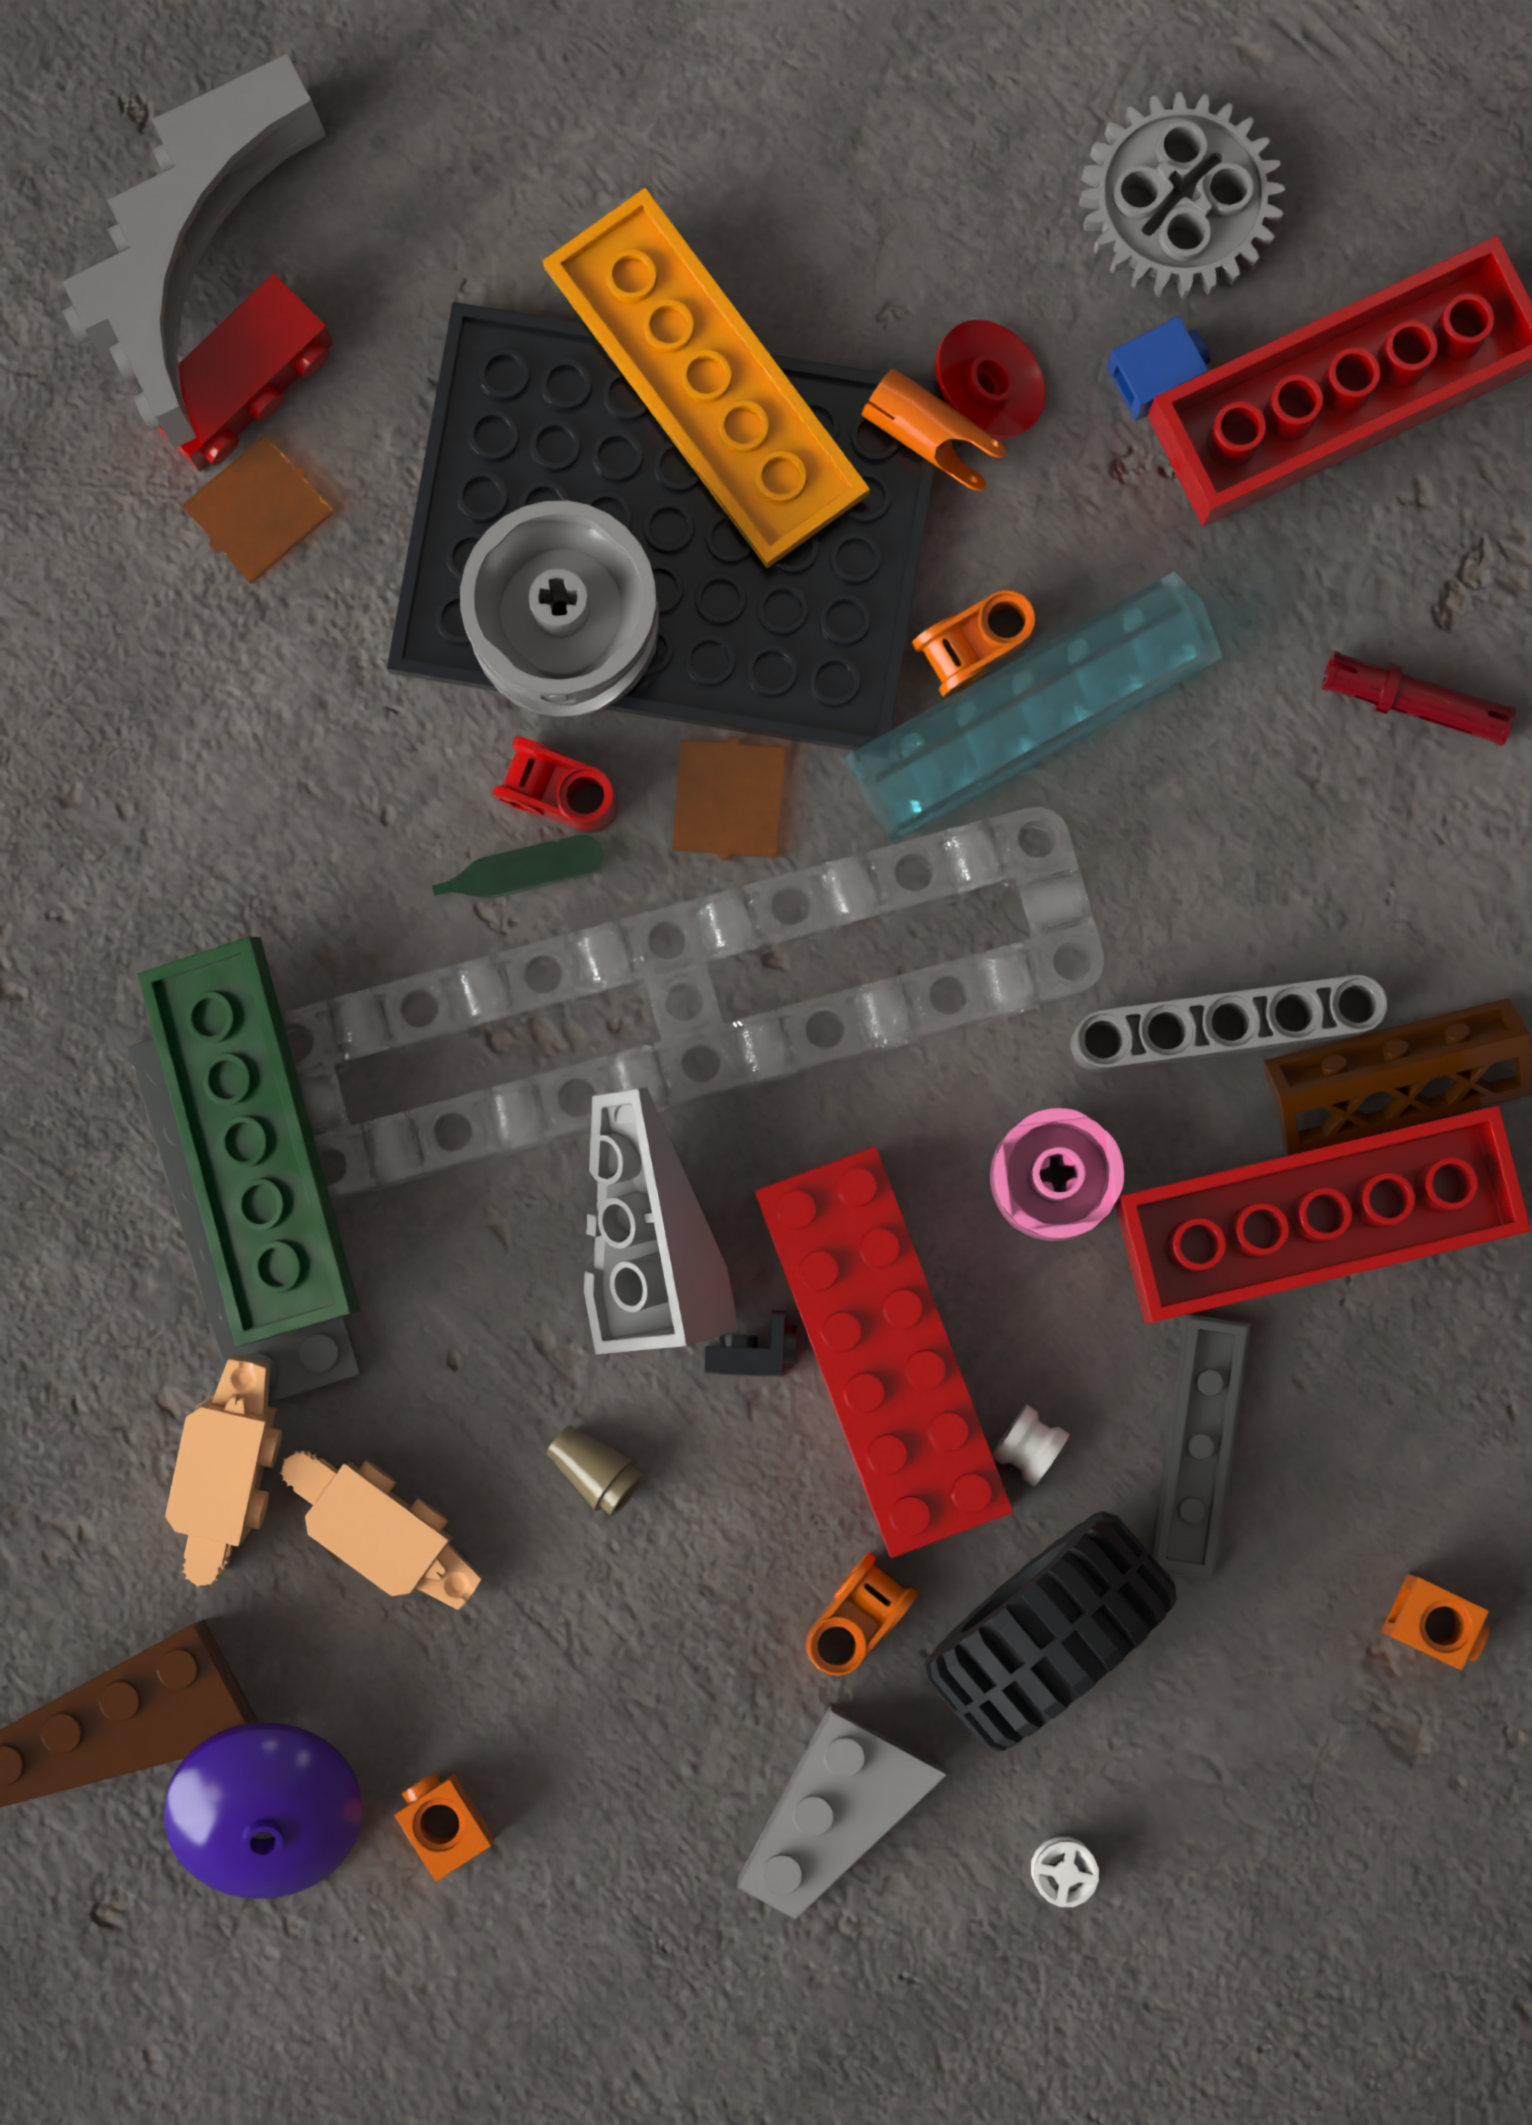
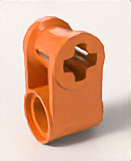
M1002 590L991 594L960 614L952 615L936 623L918 635L911 644L916 652H924L942 682L938 689L944 698L950 697L971 686L992 669L1020 654L1027 648L1033 637L1035 612L1032 604L1024 595L1016 591ZM1011 610L1021 617L1024 627L1014 637L1001 638L991 631L988 624L990 617L998 611ZM945 646L948 647L959 666L955 665Z
M871 1552L865 1554L833 1595L834 1599L811 1626L806 1636L805 1648L808 1658L816 1668L828 1675L841 1676L854 1671L878 1641L892 1630L919 1594V1591L912 1586L906 1589L876 1566L877 1557ZM867 1583L888 1601L887 1605H884L864 1588V1585ZM834 1626L845 1628L853 1639V1651L850 1657L838 1664L825 1662L818 1651V1640L821 1634Z

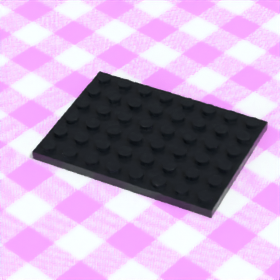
M452 302L387 670L389 674L499 692L484 674L465 630L460 610V586L465 565L477 542L491 526L505 515L523 506L543 501H572L587 504L604 511L626 526L641 544L651 564L656 585L659 607V637L655 654L646 673L636 686L619 701L604 708L605 710L886 756L935 465L861 415L869 398L887 373L770 354L870 488L869 496L773 565L766 568L585 323ZM908 377L946 403L938 382ZM557 606L552 610V613L555 616L566 615L567 610L564 612L560 606Z

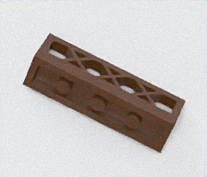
M1509 998L1263 1060L1266 1081L1278 1104L1283 1145L1288 1156L1532 1095L1530 1033ZM1514 1058L1515 1076L1490 1083L1481 1079L1482 1075L1493 1063ZM1448 1076L1455 1080L1443 1095L1426 1098L1419 1094L1431 1079ZM1385 1091L1394 1096L1380 1111L1366 1114L1358 1110V1107L1369 1095ZM1321 1107L1332 1112L1321 1126L1298 1131L1296 1114Z

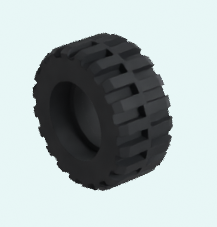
M1100 1511L1098 1514L1095 1513L1088 1517L1083 1523H1079L1063 1537L1053 1542L1041 1554L1033 1558L1012 1578L995 1590L989 1598L976 1607L964 1621L957 1625L925 1660L926 1680L982 1746L1002 1752L1007 1748L1017 1745L1026 1736H1031L1048 1721L1061 1714L1070 1704L1080 1696L1082 1697L1101 1678L1118 1666L1133 1649L1137 1648L1148 1637V1634L1164 1620L1165 1614L1172 1610L1176 1604L1175 1583L1117 1515Z

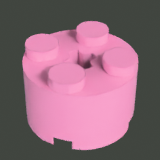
M1066 1108L1041 1110L1018 1122L1002 1138L997 1146L990 1167L992 1196L1003 1217L1014 1229L1030 1237L1046 1241L1071 1239L1099 1225L1114 1208L1124 1183L1123 1159L1113 1137L1092 1118L1076 1110ZM1050 1158L1057 1159L1061 1169L1071 1170L1072 1179L1062 1184V1192H1054L1051 1182L1041 1181L1040 1172L1049 1167Z

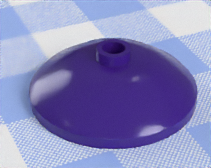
M252 1723L236 1726L203 1741L183 1759L169 1783L165 1799V1830L169 1844L179 1862L189 1873L205 1885L228 1895L250 1899H270L292 1895L304 1891L327 1878L343 1863L351 1852L358 1837L362 1821L360 1787L355 1773L345 1757L322 1737L305 1729L280 1723ZM260 1832H267L273 1835V1837L267 1839H258L253 1836Z

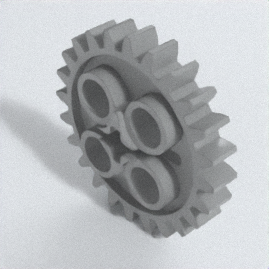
M1177 92L1172 108L1165 110L1155 95L1150 98L1146 117H1143L1133 106L1127 108L1124 117L1127 129L1111 121L1107 124L1104 135L1110 145L1094 142L1090 157L1098 165L1085 166L1081 178L1083 182L1094 188L1081 192L1079 206L1095 209V211L1085 217L1083 228L1084 231L1103 232L1096 240L1093 251L1095 254H1100L1112 249L1116 254L1110 268L1113 274L1122 270L1127 265L1135 269L1131 280V287L1136 288L1149 276L1155 279L1154 290L1155 296L1161 297L1168 282L1177 283L1181 299H1187L1192 283L1195 281H1199L1207 295H1212L1216 287L1217 274H1220L1230 285H1234L1240 275L1237 262L1253 270L1260 258L1253 246L1269 249L1274 235L1265 226H1277L1283 214L1282 210L1270 204L1282 199L1285 185L1267 181L1277 175L1281 163L1280 160H1261V157L1267 151L1270 139L1264 137L1251 142L1247 138L1254 122L1251 117L1243 120L1236 126L1229 122L1232 114V104L1227 103L1217 115L1209 113L1208 95L1203 94L1195 109H1187L1182 92ZM1176 142L1183 143L1191 148L1195 159L1185 163L1176 162L1169 158L1164 147ZM1212 156L1219 157L1221 163L1212 168L1198 181L1192 199L1182 198L1166 216L1162 225L1152 235H1145L1142 229L1152 223L1166 210L1171 193H1182L1197 176L1201 167ZM1220 184L1230 185L1240 194L1241 201L1232 205L1222 204L1213 197L1211 188ZM1130 187H1141L1149 192L1153 203L1146 207H1134L1125 201L1122 191ZM1178 228L1188 229L1197 237L1199 245L1193 249H1179L1169 240L1168 233Z

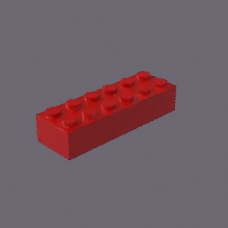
M1497 235L1155 396L1147 418L1201 526L1204 527L1532 372V302Z
M1499 1105L1123 1195L1118 1198L1115 1204L1144 1324L1531 1232Z
M874 1146L756 1190V1200L890 1558L1013 1513L877 1147Z

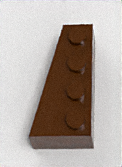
M205 1619L189 1625L1 1729L0 1808L181 1760L200 1743L217 1733L236 1726L259 1723Z

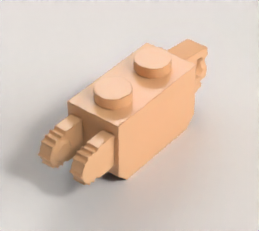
M233 1354L226 1363L215 1394L200 1402L195 1410L189 1413L185 1419L165 1517L175 1532L188 1535L184 1554L186 1560L182 1564L184 1566L182 1573H185V1579L196 1584L197 1588L200 1585H212L215 1580H218L222 1571L228 1567L227 1564L231 1560L229 1556L232 1554L233 1546L239 1547L251 1531V1528L260 1530L265 1517L269 1492L259 1489L264 1466L273 1468L281 1444L282 1430L273 1428L277 1408L268 1406L270 1363L260 1359Z
M301 1450L300 1453L295 1451L294 1455L283 1459L284 1464L282 1472H280L283 1475L282 1481H286L287 1486H293L294 1492L313 1505L305 1516L308 1535L390 1596L409 1594L419 1589L441 1602L460 1610L478 1588L483 1577L450 1545L453 1537L443 1530L448 1519L419 1498L410 1506L396 1496L391 1490L397 1482L371 1462L365 1460L360 1468L352 1462L344 1463L340 1469H337L324 1458L319 1459L317 1453L312 1454L311 1451L306 1453L304 1450Z

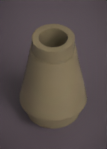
M568 1425L558 1434L546 1453L595 1511L602 1508L611 1516L616 1515L624 1508L644 1480V1475L634 1468L636 1460L583 1432H579L571 1425Z

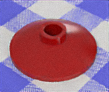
M968 320L955 326L943 337L936 353L935 370L939 388L949 406L998 439L1020 436L1035 425L1045 405V382L1035 356L1016 334L1004 326L991 321Z

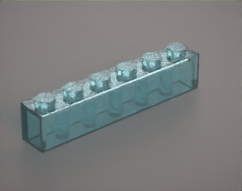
M1174 571L843 758L868 812L893 844L908 835L921 831L927 824L955 808L976 800L982 793L1010 777L1031 769L1037 762L1072 742L1084 739L1092 731L1127 711L1139 708L1150 698L1182 680L1194 677L1202 669L1220 660L1223 656L1202 599Z

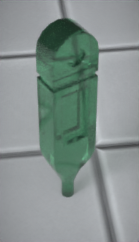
M576 835L559 839V842L550 841L482 857L472 862L450 881L432 885L433 893L436 896L454 892L483 899H492L565 882L564 880L568 879L571 881L589 877L601 868L604 861L603 850L600 843L594 837Z

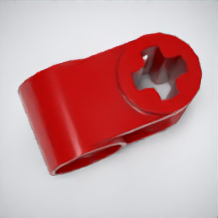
M515 736L512 747L516 751L503 784L494 787L491 794L493 798L522 812L537 817H546L581 832H599L611 825L617 816L619 803L617 794L605 773L597 768L568 758L539 742ZM595 786L604 791L603 803L593 813L582 814L572 809V797L582 787Z

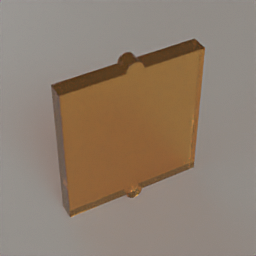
M265 434L182 505L211 538L209 542L211 549L214 552L222 551L250 584L256 581L334 513L305 480L306 472L302 466L294 467Z
M730 738L727 743L681 740L672 850L718 854L719 859L722 861H727L731 855L776 859L785 748L739 744L736 738Z

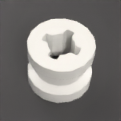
M1025 1405L992 1453V1457L1000 1464L1011 1463L1020 1469L1022 1479L1034 1487L1049 1469L1070 1434L1060 1427L1049 1428L1039 1421L1036 1410L1029 1405Z
M1054 1836L1045 1840L1035 1850L1031 1860V1875L1039 1893L1048 1902L1059 1907H1075L1086 1902L1094 1894L1099 1882V1868L1093 1854L1080 1840L1070 1836ZM1063 1855H1064V1860H1063V1861L1058 1862L1055 1866H1054V1865H1049V1864H1055L1057 1861L1063 1859Z

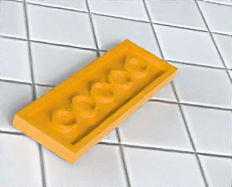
M643 188L542 260L544 269L766 568L773 565L869 496L870 488L646 188Z

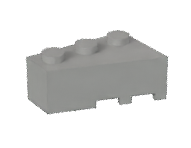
M830 1705L738 1877L737 1888L796 1919L947 1775L944 1768Z

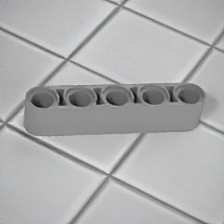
M1350 975L1105 1009L1089 1014L1077 1025L1071 1036L1070 1049L1074 1060L1082 1068L1090 1072L1105 1073L1349 1039L1367 1033L1383 1020L1387 1011V997L1384 989L1376 980L1364 975ZM1355 991L1366 999L1368 1015L1364 1022L1353 1023L1345 1019L1341 1014L1339 998L1342 992ZM1284 999L1293 1000L1302 1006L1306 1014V1023L1301 1031L1290 1032L1278 1024L1275 1017V1008L1279 1001ZM1229 1008L1241 1017L1243 1032L1239 1039L1234 1041L1224 1040L1214 1032L1212 1016L1215 1010ZM1167 1017L1178 1025L1180 1042L1176 1048L1170 1050L1161 1049L1153 1044L1148 1035V1026L1151 1019ZM1098 1025L1105 1026L1113 1031L1118 1041V1048L1114 1056L1098 1058L1087 1050L1084 1041L1088 1028Z

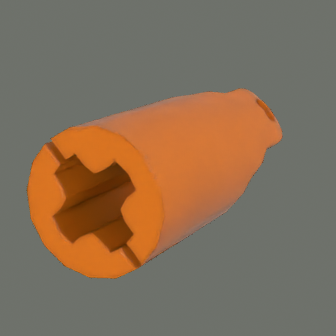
M895 368L890 369L881 380L861 414L864 418L972 490H984L987 485L986 481L979 473L959 459L952 446V439L971 442L996 458H1003L1007 453L1006 447L998 439Z

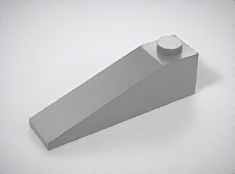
M643 1087L592 1096L589 1171L597 1181L596 1211L587 1213L586 1234L595 1237L594 1268L586 1270L584 1275V1296L595 1354L688 1346L739 1331L727 1266L648 1088Z

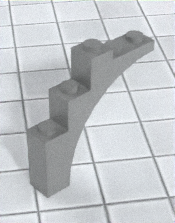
M288 54L151 119L163 142L152 148L163 173L107 199L118 224L107 230L119 253L61 281L72 303L71 306L63 309L62 312L79 345L91 340L103 362L111 358L114 359L126 382L137 378L143 392L132 397L150 432L162 427L173 449L197 438L182 398L177 356L182 309L195 268L217 228L245 194L284 160L326 136L313 102Z

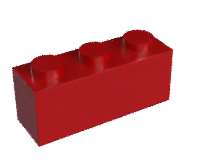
M274 273L178 364L182 398L197 438L175 449L198 472L209 463L215 466L229 457L239 444L240 439L237 436L254 419L262 422L269 418L284 401L285 395L282 392L299 376L306 379L315 374L330 355L327 349L333 344L327 326ZM162 427L157 428L156 430L170 443Z

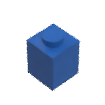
M1177 316L1113 349L1106 368L1134 420L1137 421L1148 415L1155 396L1208 372L1209 370L1206 365L1211 360L1208 349L1200 334L1195 329L1187 331L1182 320Z

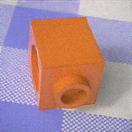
M1407 1574L1380 1632L1445 1664L1462 1670L1467 1659L1475 1662L1484 1649L1489 1637L1490 1627L1483 1623L1489 1611L1424 1579ZM1446 1606L1454 1616V1630L1446 1640L1433 1642L1426 1633V1619L1434 1609Z
M432 1772L401 1793L407 1804L402 1806L394 1816L435 1882L490 1848L494 1843L495 1836L455 1773L440 1782L435 1772ZM434 1805H446L453 1809L459 1819L458 1832L448 1838L434 1836L425 1824L426 1810Z

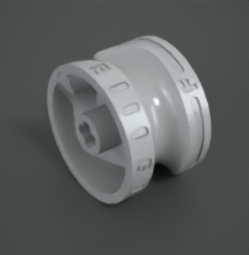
M543 501L523 506L505 515L485 532L474 546L465 565L460 586V610L467 636L486 677L500 693L515 704L534 713L553 717H577L600 711L616 703L630 692L646 673L655 654L659 637V607L651 564L641 544L626 526L610 514L590 505L572 501ZM560 606L564 612L567 610V614L555 616L552 610Z

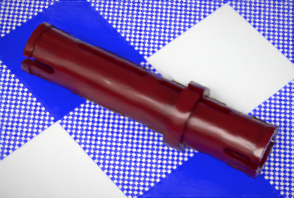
M1336 650L1330 656L1324 672L1327 678L1324 677L1321 684V690H1330L1374 704L1373 710L1375 712L1387 715L1388 711L1393 710L1494 742L1499 746L1505 744L1513 722H1509V719L1513 720L1516 713V708L1513 706L1501 705L1403 674L1402 666L1389 663L1384 668L1343 655Z

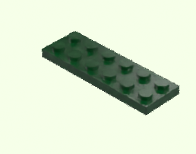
M249 936L137 973L235 1347L253 1344L361 1312L261 937Z

